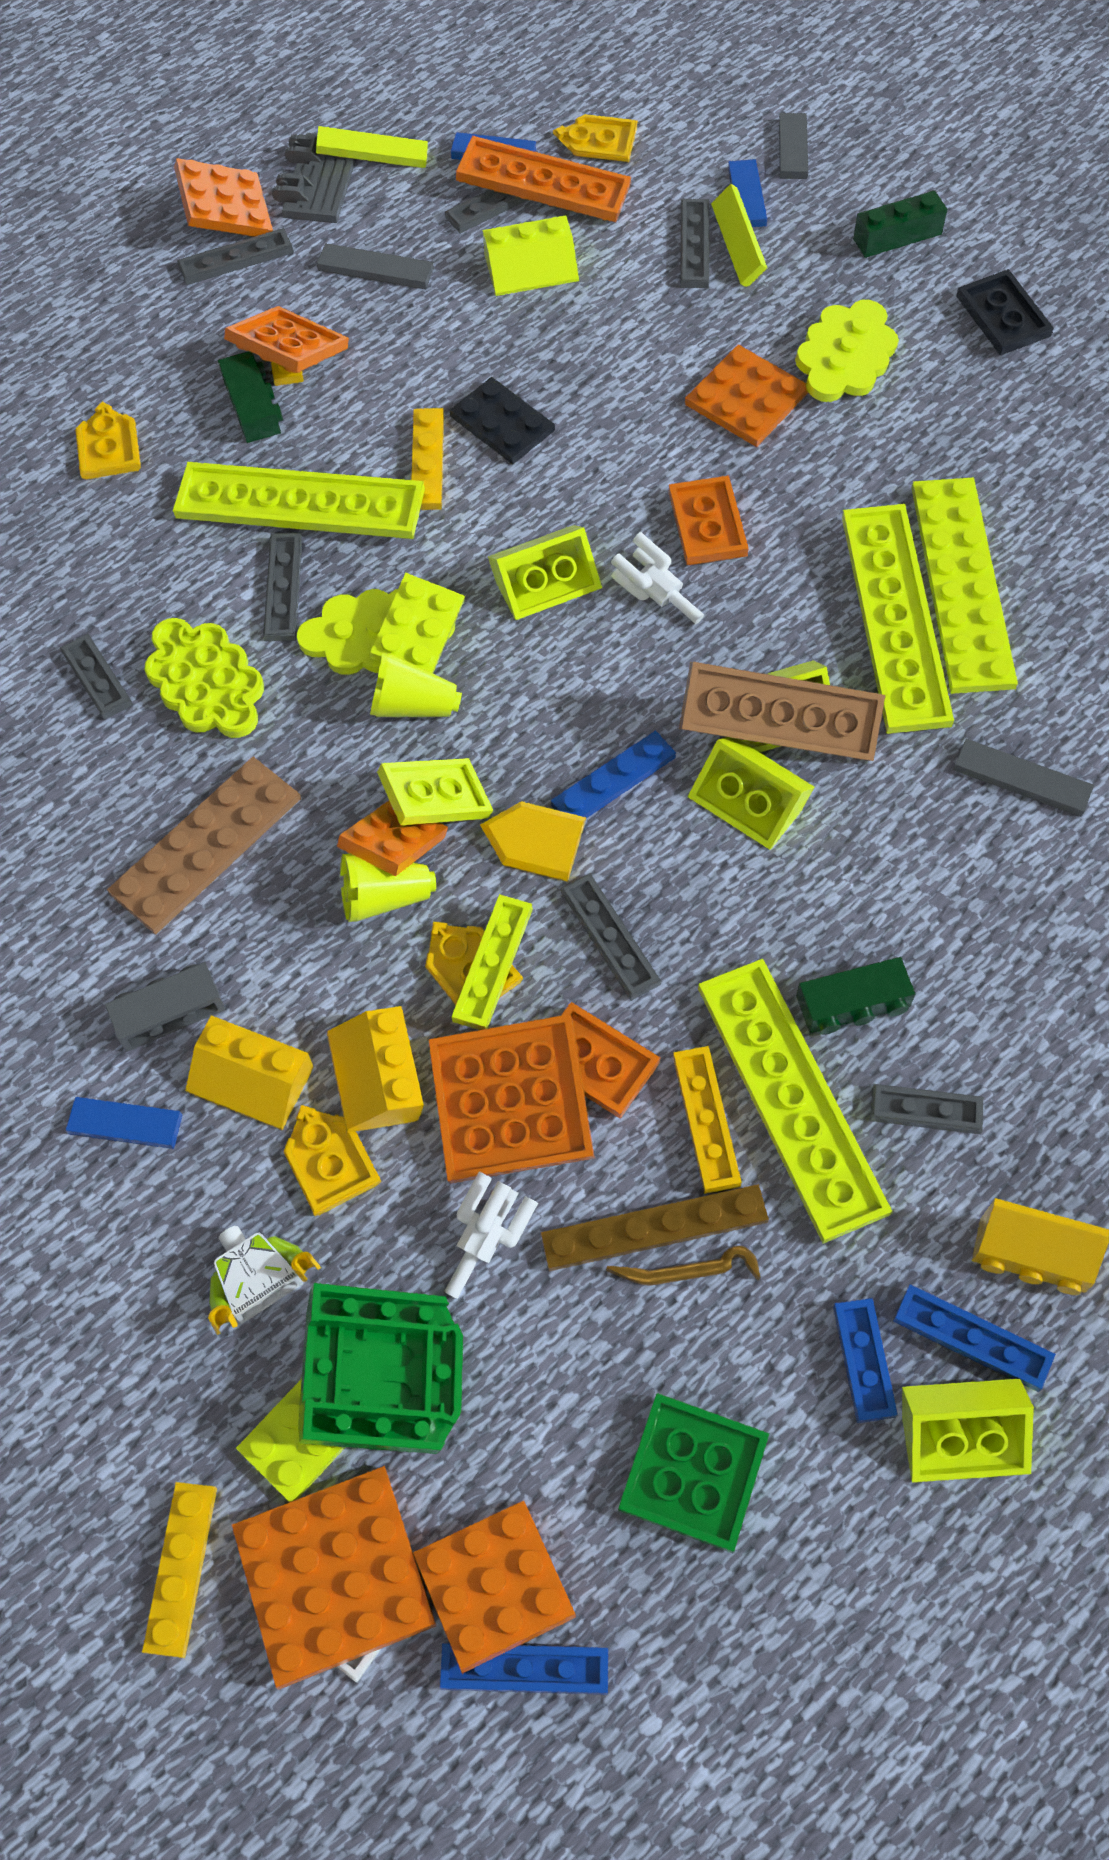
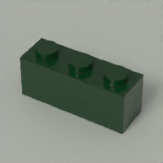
M934 190L857 213L853 240L863 256L867 258L942 235L948 209Z
M251 351L219 359L218 363L222 378L246 442L250 443L281 434L279 422L283 421V416L279 404H272L275 396L270 382L264 383L263 379H267L262 361L256 362Z
M900 956L801 982L798 986L796 998L809 1034L820 1031V1034L827 1035L839 1030L841 1025L852 1022L856 1026L865 1025L873 1021L875 1016L887 1013L889 1017L899 1016L907 1012L909 1007H911L916 993Z

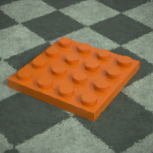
M571 1014L429 1039L447 1181L450 1184L474 1180L479 1171L492 1177L595 1159Z
M385 1466L232 1524L274 1683L278 1690L436 1627V1622Z

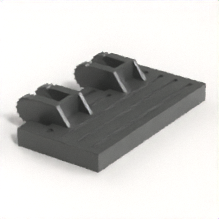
M317 133L291 135L288 141L290 146L285 150L284 156L290 163H296L294 174H278L276 178L277 185L272 190L273 198L278 202L284 203L282 208L283 218L337 223L356 159L317 154Z

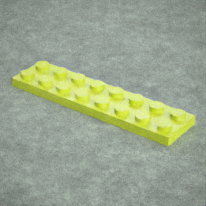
M187 462L173 513L177 519L413 539L425 487L423 481Z
M974 477L913 481L911 489L951 694L1014 690L1018 685Z
M905 504L843 510L842 522L878 694L885 695L882 713L886 733L952 727L954 717Z
M760 959L699 983L698 990L822 1243L824 1244L890 1216L892 1209L765 961Z

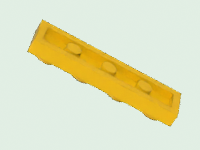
M443 408L414 409L411 480L424 482L425 491L420 510L442 509Z
M709 1046L673 1052V1061L704 1194L741 1187L742 1182Z
M182 1482L175 1483L142 1653L185 1658L216 1498L217 1488L215 1486Z

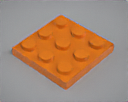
M176 158L174 170L188 226L254 237L273 231L257 172Z
M280 306L226 327L224 339L236 344L237 348L249 350L259 355L262 360L277 363L283 366L286 371L292 373H299L348 349L349 341L348 337Z
M738 344L685 397V405L748 443L758 447L808 394L805 382Z
M524 1500L413 1552L462 1674L576 1618L575 1611Z

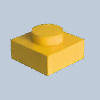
M271 362L275 386L304 382L302 371L299 373L288 372L283 366Z

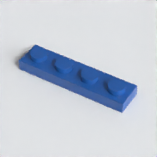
M655 730L553 798L551 806L554 810L588 818L674 760L676 752Z
M911 1284L907 1287L893 1322L1010 1379H1020L1024 1386L1037 1392L1042 1390L1056 1355Z
M442 1643L440 1689L451 1691L608 1695V1648L519 1645L462 1674L450 1644Z

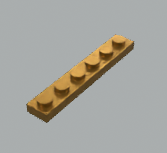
M757 1184L541 1232V1237L550 1272L768 1223L769 1218L760 1186Z

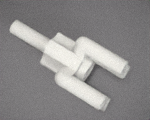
M642 532L638 533L633 540V543L638 546L633 553V557L645 567L640 572L622 555L617 554L611 561V564L617 568L611 577L639 600H646L651 597L661 607L671 602L692 622L698 624L704 617V614L679 593L683 583L667 570L671 564V558Z
M480 1171L457 1211L458 1220L466 1224L467 1227L456 1246L466 1252L444 1291L457 1299L478 1259L489 1263L499 1243L509 1248L514 1247L538 1205L536 1201L525 1196L508 1229L503 1228L501 1224L519 1193L498 1181L481 1214L474 1212L492 1180L491 1177Z

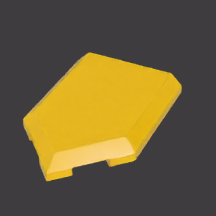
M584 114L576 118L575 123L567 127L562 125L554 129L553 134L575 156L629 162L638 120Z
M102 401L95 408V413L87 422L82 421L75 428L80 476L86 480L134 472L141 468L135 419L127 414L122 415L112 409V406Z
M521 801L480 824L503 866L568 882L586 817Z
M433 922L425 968L456 1005L485 931L482 927L467 926L466 928L448 926L447 923ZM513 965L510 968L500 997L523 980V977Z
M301 1105L291 1137L288 1138L283 1152L314 1216H318L378 1186L381 1183V1179L357 1132L347 1133L343 1116L336 1114L333 1116Z

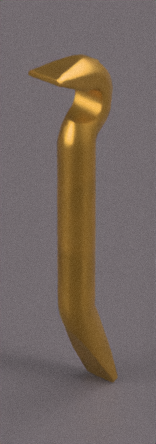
M739 1245L727 1249L720 1259L656 1270L619 1266L606 1267L607 1272L634 1283L653 1286L723 1274L732 1268V1259L740 1257L745 1261L746 1267L753 1276L760 1280L756 1256L748 1248Z

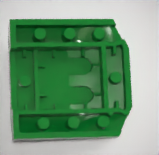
M313 1283L310 1289L306 1312L298 1421L300 1444L438 1454L442 1450L447 1436L461 1414L463 1334L458 1323L455 1324L450 1315L446 1296Z

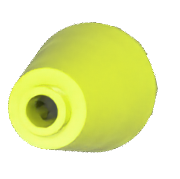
M383 652L370 715L376 717H450L452 711L458 712L462 693L456 692V684L398 656Z
M350 853L342 854L340 876H344V887H341L344 914L348 922L361 921L430 898L431 892L436 891L434 871H429L427 865L413 863L400 874L394 876Z

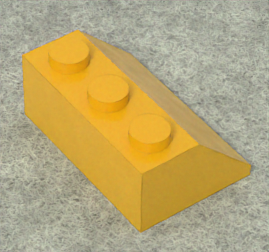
M402 1006L365 1011L327 1031L347 1133L406 1124L419 1120L424 1104Z
M211 1015L194 1046L185 1091L283 1130L314 1066L307 1052Z
M995 1198L980 1218L972 1261L980 1263L981 1268L987 1272L1002 1274L1005 1270L1019 1274V1279L1023 1282L1042 1284V1281L1057 1285V1290L1062 1293L1080 1295L1081 1292H1087L1095 1283L1109 1244V1229Z

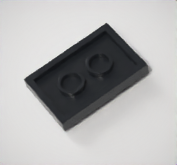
M1009 269L958 287L956 297L1000 356L1052 336L1054 327Z
M490 377L449 410L452 419L512 465L555 431V424L493 377Z

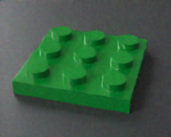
M656 1393L618 1511L733 1554L770 1433Z

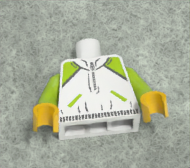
M238 1226L226 1229L219 1236V1240L226 1253L215 1259L216 1271L210 1279L209 1304L211 1312L208 1315V1319L217 1335L221 1334L219 1329L227 1322H230L233 1328L237 1327L236 1319L240 1324H243L303 1285L302 1281L306 1282L308 1280L304 1274L309 1268L316 1267L317 1270L321 1268L311 1253L303 1252L297 1245L276 1236L266 1239L258 1232L246 1239Z

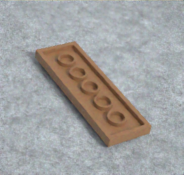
M690 662L679 729L874 761L885 695L705 663Z
M254 756L251 757L107 889L109 895L156 935L300 801V794Z

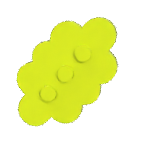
M859 300L850 309L841 305H831L822 311L819 323L812 324L808 328L805 342L799 346L795 362L797 367L808 375L806 389L812 397L822 402H833L838 400L844 392L853 396H863L872 391L876 378L886 372L890 361L889 357L895 353L899 342L895 331L885 325L888 315L881 304L872 300Z
M370 589L361 593L357 598L342 594L330 598L323 606L322 617L309 619L299 627L297 640L300 649L304 654L311 657H326L329 667L334 672L342 675L357 673L362 668L379 673L381 662L371 659L370 651L398 589H395L390 594L379 589ZM454 624V626H453V628H452V631H451V633H450V635H449V638L452 636V634H453L454 631H455V624Z
M168 618L157 624L152 631L151 638L156 651L147 658L144 670L149 682L153 686L160 688V696L164 705L170 710L178 711L183 726L190 731L196 733L206 732L217 727L222 734L231 738H241L250 734L258 723V714L254 703L261 698L264 692V682L260 672L254 667L248 666V658L244 649L239 645L230 643L225 629L214 623H204L192 628L185 620Z

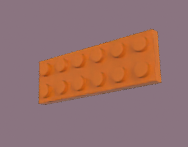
M476 136L471 137L456 170V181L612 222H617L631 184L630 176Z

